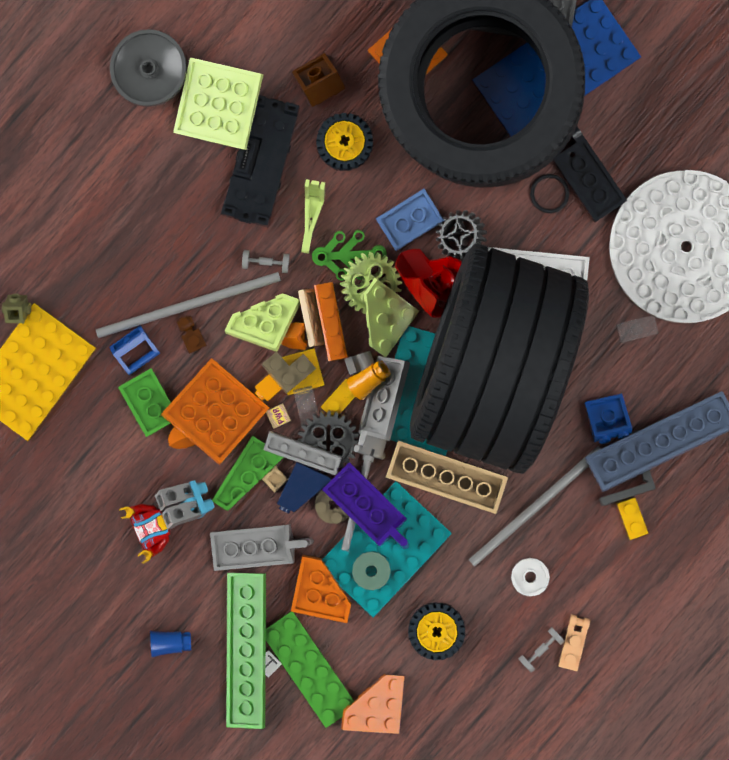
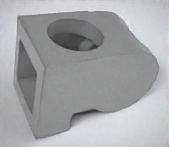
M371 351L344 359L350 375L361 372L375 363Z

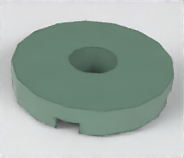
M370 551L357 557L353 564L352 574L358 586L366 590H376L387 583L390 578L391 569L389 562L383 555ZM370 565L377 568V573L374 576L366 574V568Z

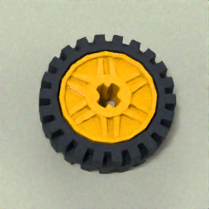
M351 113L335 114L324 121L319 128L316 140L317 150L322 160L328 166L340 171H350L363 165L369 158L373 148V136L367 123L359 116ZM342 138L349 139L348 146L340 145Z
M436 602L426 604L420 607L410 620L408 627L409 640L413 648L427 659L444 660L450 658L459 651L464 642V621L461 615L447 604ZM434 627H437V629L439 627L442 628L439 636L432 634Z

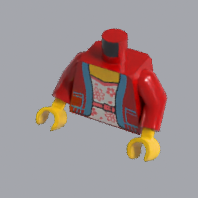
M138 504L119 509V511L125 510L127 513L126 516L121 517L122 519L130 518L143 549L138 556L143 554L146 557V560L142 562L143 564L148 562L151 557L163 551L169 542V535L172 533L170 529H167L162 516L163 512L160 509H157L154 505Z

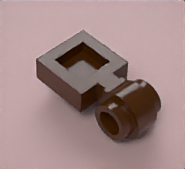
M191 315L179 318L180 320L177 321L180 331L187 332V334L181 337L189 354L207 346L200 329L192 330L195 323Z

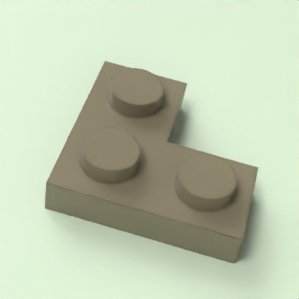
M277 351L261 364L286 394L316 369L304 354L289 366Z

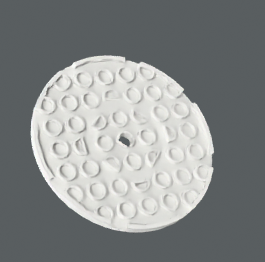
M695 170L667 172L640 185L629 195L627 201L622 204L611 229L609 243L610 260L620 287L639 308L654 317L675 323L702 322L729 311V184L727 181L715 175ZM685 241L691 244L689 252L681 250V244Z

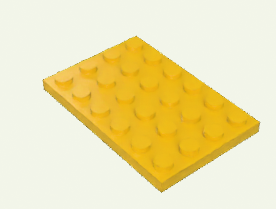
M35 303L31 306V313L28 314L25 322L17 325L0 348V421L27 441L30 440L96 350L93 345Z

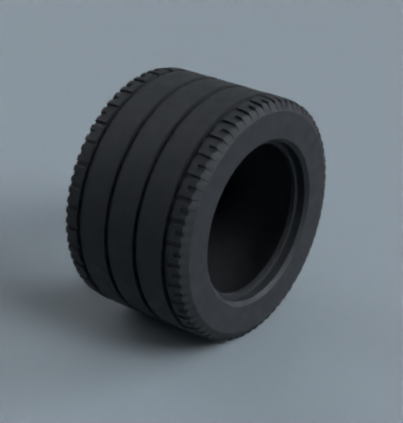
M415 0L410 5V8L402 13L398 18L399 21L391 29L389 38L386 39L382 51L383 55L380 57L378 93L383 108L382 111L391 132L398 143L414 160L448 181L481 188L499 187L521 181L545 168L560 154L572 137L581 116L585 95V65L581 47L573 28L563 13L553 5V2L550 0ZM476 27H497L520 36L535 50L546 74L544 96L532 120L512 137L491 144H469L443 133L432 120L424 95L427 69L438 49L456 34Z
M474 244L467 251L458 270L429 352L411 416V438L422 443L427 439V444L450 452L454 449L456 454L478 461L481 459L484 463L505 470L509 468L511 472L524 474L533 465L545 444L574 366L588 310L589 289L587 281L579 276H571L570 273L549 266L544 268L543 264L522 257H518L516 260L515 255L494 248L488 251L487 246Z

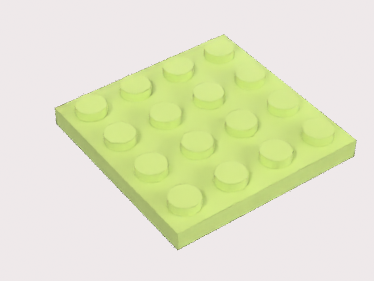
M190 58L173 133L247 150L264 74Z

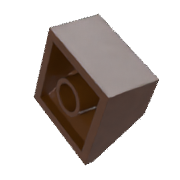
M325 53L292 71L312 107L321 104L324 100L346 89L337 70Z

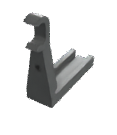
M650 470L641 474L643 482L645 481L646 484L601 497L599 499L601 507L655 490Z

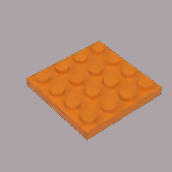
M211 358L161 415L220 465L270 407Z

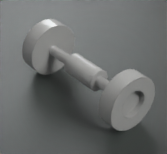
M250 250L243 251L242 269H248L249 262H257L259 265H282V273H288L290 254H284L283 261H276L273 258L259 257V259L249 258Z
M552 627L548 632L553 637L547 643L539 646L529 660L523 655L518 658L531 673L535 670L531 662L537 656L540 657L549 649L548 646L554 640L560 645L565 642Z

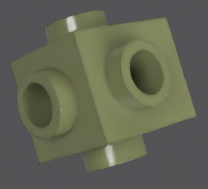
M11 294L7 296L6 301L2 303L5 323L25 322L28 314L31 313V303L28 302L27 295Z

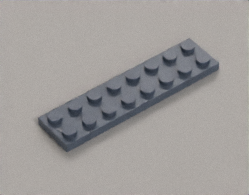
M723 391L586 456L585 460L602 492L729 432V402Z

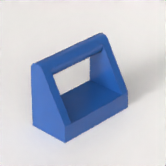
M141 325L109 347L128 375L160 354ZM146 340L152 350L130 366H127L122 356Z

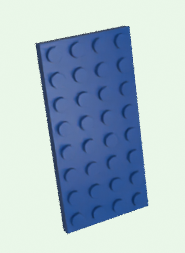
M589 0L575 10L572 28L583 55L585 65L584 96H586L639 60L641 56L603 0ZM526 43L472 79V81L509 136L512 137L521 131L538 111L545 92L546 74L539 56Z

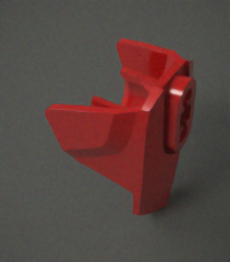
M409 249L401 252L396 259L395 268L420 306L431 317L440 318L462 262L450 256L429 260L421 249Z

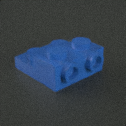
M622 393L585 402L594 442L599 441L600 444L610 442L611 438L618 437L621 440L632 434V425Z

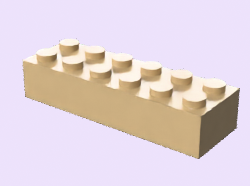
M397 441L386 474V478L494 514L497 513L508 480L506 476Z

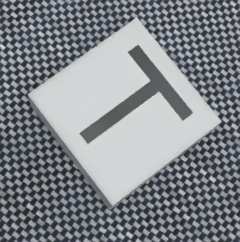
M269 650L266 652L265 675L268 678L282 664Z

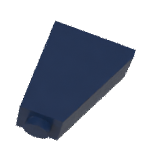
M296 462L277 502L280 505L279 509L288 514L290 511L295 512L325 487L332 478Z

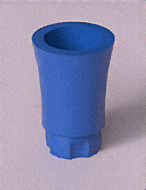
M150 631L151 657L191 651L190 632Z

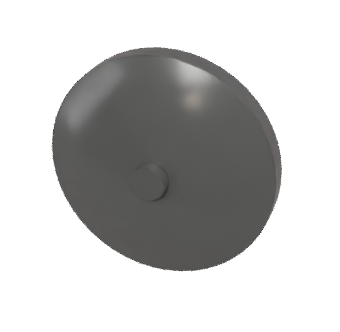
M140 30L126 36L115 48L110 61V75L116 90L129 102L143 107L159 106L175 97L181 90L187 73L186 58L179 44L169 35L157 30Z

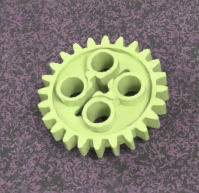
M369 252L368 257L362 253V259L355 256V263L348 262L351 266L350 269L344 268L347 274L341 275L345 279L344 282L340 283L341 286L345 287L341 290V293L347 294L344 300H350L348 305L350 307L355 305L354 309L356 311L361 309L363 314L367 312L364 292L369 287L370 280L376 278L382 283L387 282V287L395 293L401 292V289L397 287V285L402 284L400 280H397L401 276L399 273H395L397 269L395 266H392L394 261L389 260L387 262L388 257L384 255L381 258V254L378 252L375 257L372 252ZM378 266V272L372 275V267ZM362 276V282L355 285V278Z

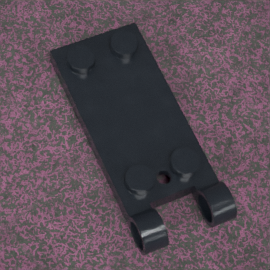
M577 126L571 137L575 144L556 156L553 161L594 222H597L625 203L627 199ZM570 153H575V157H570Z

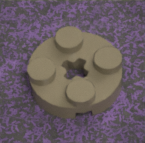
M321 490L315 500V510L318 516L330 524H338L345 521L349 516L340 507L331 510L329 501L333 500Z

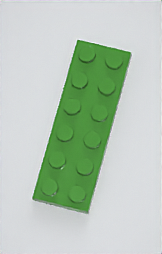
M289 612L266 628V641L325 728H327L343 716V709L351 705L354 699L296 614Z

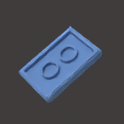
M422 189L376 218L395 251L438 226V223L444 222L443 217L425 189Z

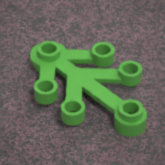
M362 230L354 231L353 237L340 251L331 252L338 243H342L345 240V233L343 231H336L332 240L325 247H317L313 251L312 260L316 265H326L336 274L338 280L343 281L345 279L339 277L338 273L343 271L346 275L347 272L343 268H339L332 260L339 259L350 268L351 266L348 262L355 263L351 259H355V256L361 258L362 253L368 257L369 252H372L375 257L376 251H381L383 253L381 258L384 255L386 256L387 253L382 245H375L372 250L350 251L358 242L364 240L365 235ZM356 233H361L363 235L362 238L357 239L355 237ZM342 234L343 239L338 240L336 235ZM321 253L325 255L323 260L318 258V255ZM362 276L356 277L357 279L362 280Z

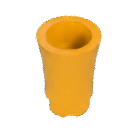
M377 361L361 372L347 378V385L355 397L364 400L391 373L383 361Z

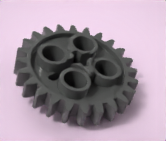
M321 410L319 417L313 413V420L306 418L308 425H301L304 431L298 432L302 438L297 440L315 447L321 446L326 450L327 425L329 424L331 426L330 452L333 453L332 450L335 447L343 449L342 454H340V456H343L340 467L343 469V463L346 462L348 464L350 462L349 457L355 458V454L352 451H354V445L358 444L359 440L354 438L359 436L358 432H353L356 429V425L350 426L351 419L344 420L345 414L338 417V411L331 415V411L328 410L327 415H324ZM321 427L324 430V434L318 436L314 433V429ZM341 428L344 433L341 436H336L333 430Z

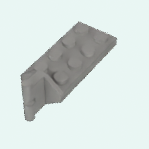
M378 356L377 361H383L391 374L367 396L358 430L360 438L358 445L354 447V451L383 460L385 458L384 449L386 441H390L410 362Z
M291 524L210 532L214 571L292 564L295 561V548H305L314 542L312 537L294 539Z

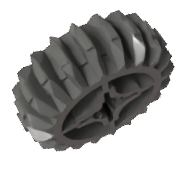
M456 210V214L449 213V219L443 217L444 224L438 223L442 228L436 231L437 234H440L436 241L441 242L438 248L443 249V255L463 261L467 251L474 244H481V242L487 241L486 238L482 237V235L487 234V231L482 230L485 224L480 223L481 218L475 217V213L471 212L469 214L467 210L463 212ZM463 221L470 222L474 231L466 230ZM455 225L454 231L450 233V230ZM473 239L470 246H468V242ZM449 241L456 242L459 251L453 250Z

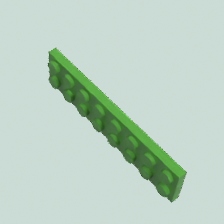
M229 572L227 573L226 727L264 729L266 573Z

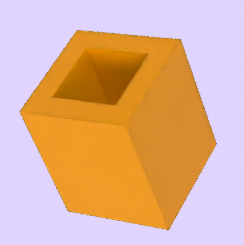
M270 374L255 386L257 389L255 394L262 401L264 399L266 401L271 400L282 390Z

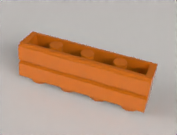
M333 282L314 285L328 361L348 358Z

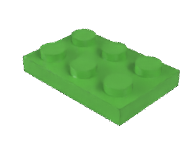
M152 368L118 387L146 437L171 424L161 415L170 405L171 401Z

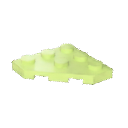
M374 278L364 292V301H366L367 308L366 321L370 337L368 340L370 347L382 356L387 357L419 310L381 281Z
M282 293L268 302L263 301L251 306V309L244 312L234 313L228 322L225 333L264 348L278 351L299 308L300 299Z

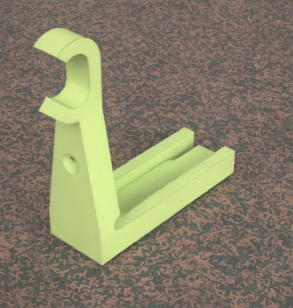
M308 179L305 182V233L302 253L309 254L312 234L324 204L325 182L319 184V181L312 180L310 183Z

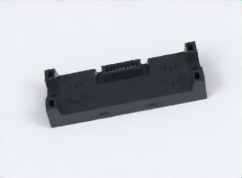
M259 95L247 150L239 148L237 152L233 175L230 177L227 196L221 211L222 216L249 224L269 227L277 193L280 190L287 155L291 149L290 144L300 110L299 105L289 102L284 103L280 100L269 99L266 96Z

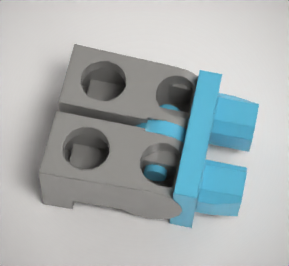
M194 480L189 483L161 489L157 492L155 498L160 511H164L162 516L168 530L177 525L202 518L214 508L211 498L204 501L201 495L208 492L205 482L196 483Z

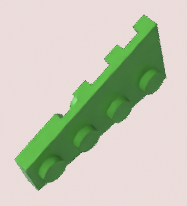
M252 436L212 501L229 511L284 457L263 450L265 443Z

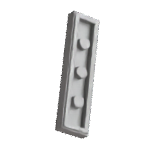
M272 431L269 432L263 449L333 475L337 474L343 457Z

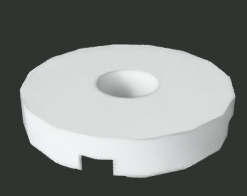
M535 558L522 559L516 563L511 574L512 584L515 589L526 596H535L542 593L546 589L550 578L545 564ZM527 572L535 573L536 578L533 582L525 580Z

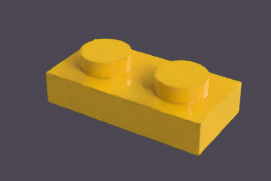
M347 379L341 383L321 406L326 413L330 410L331 415H334L338 411L339 416L355 398L347 385Z
M633 497L617 503L629 540L648 534L636 498Z

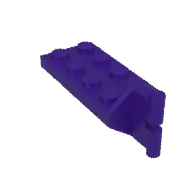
M350 462L322 489L379 547L392 537L403 549L409 548L408 541L398 532L407 518Z

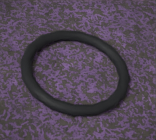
M553 174L540 176L534 181L530 191V197L534 206L545 213L558 212L564 208L570 194L564 179ZM546 178L557 179L565 188L566 194L563 203L554 209H544L535 200V187L541 180Z

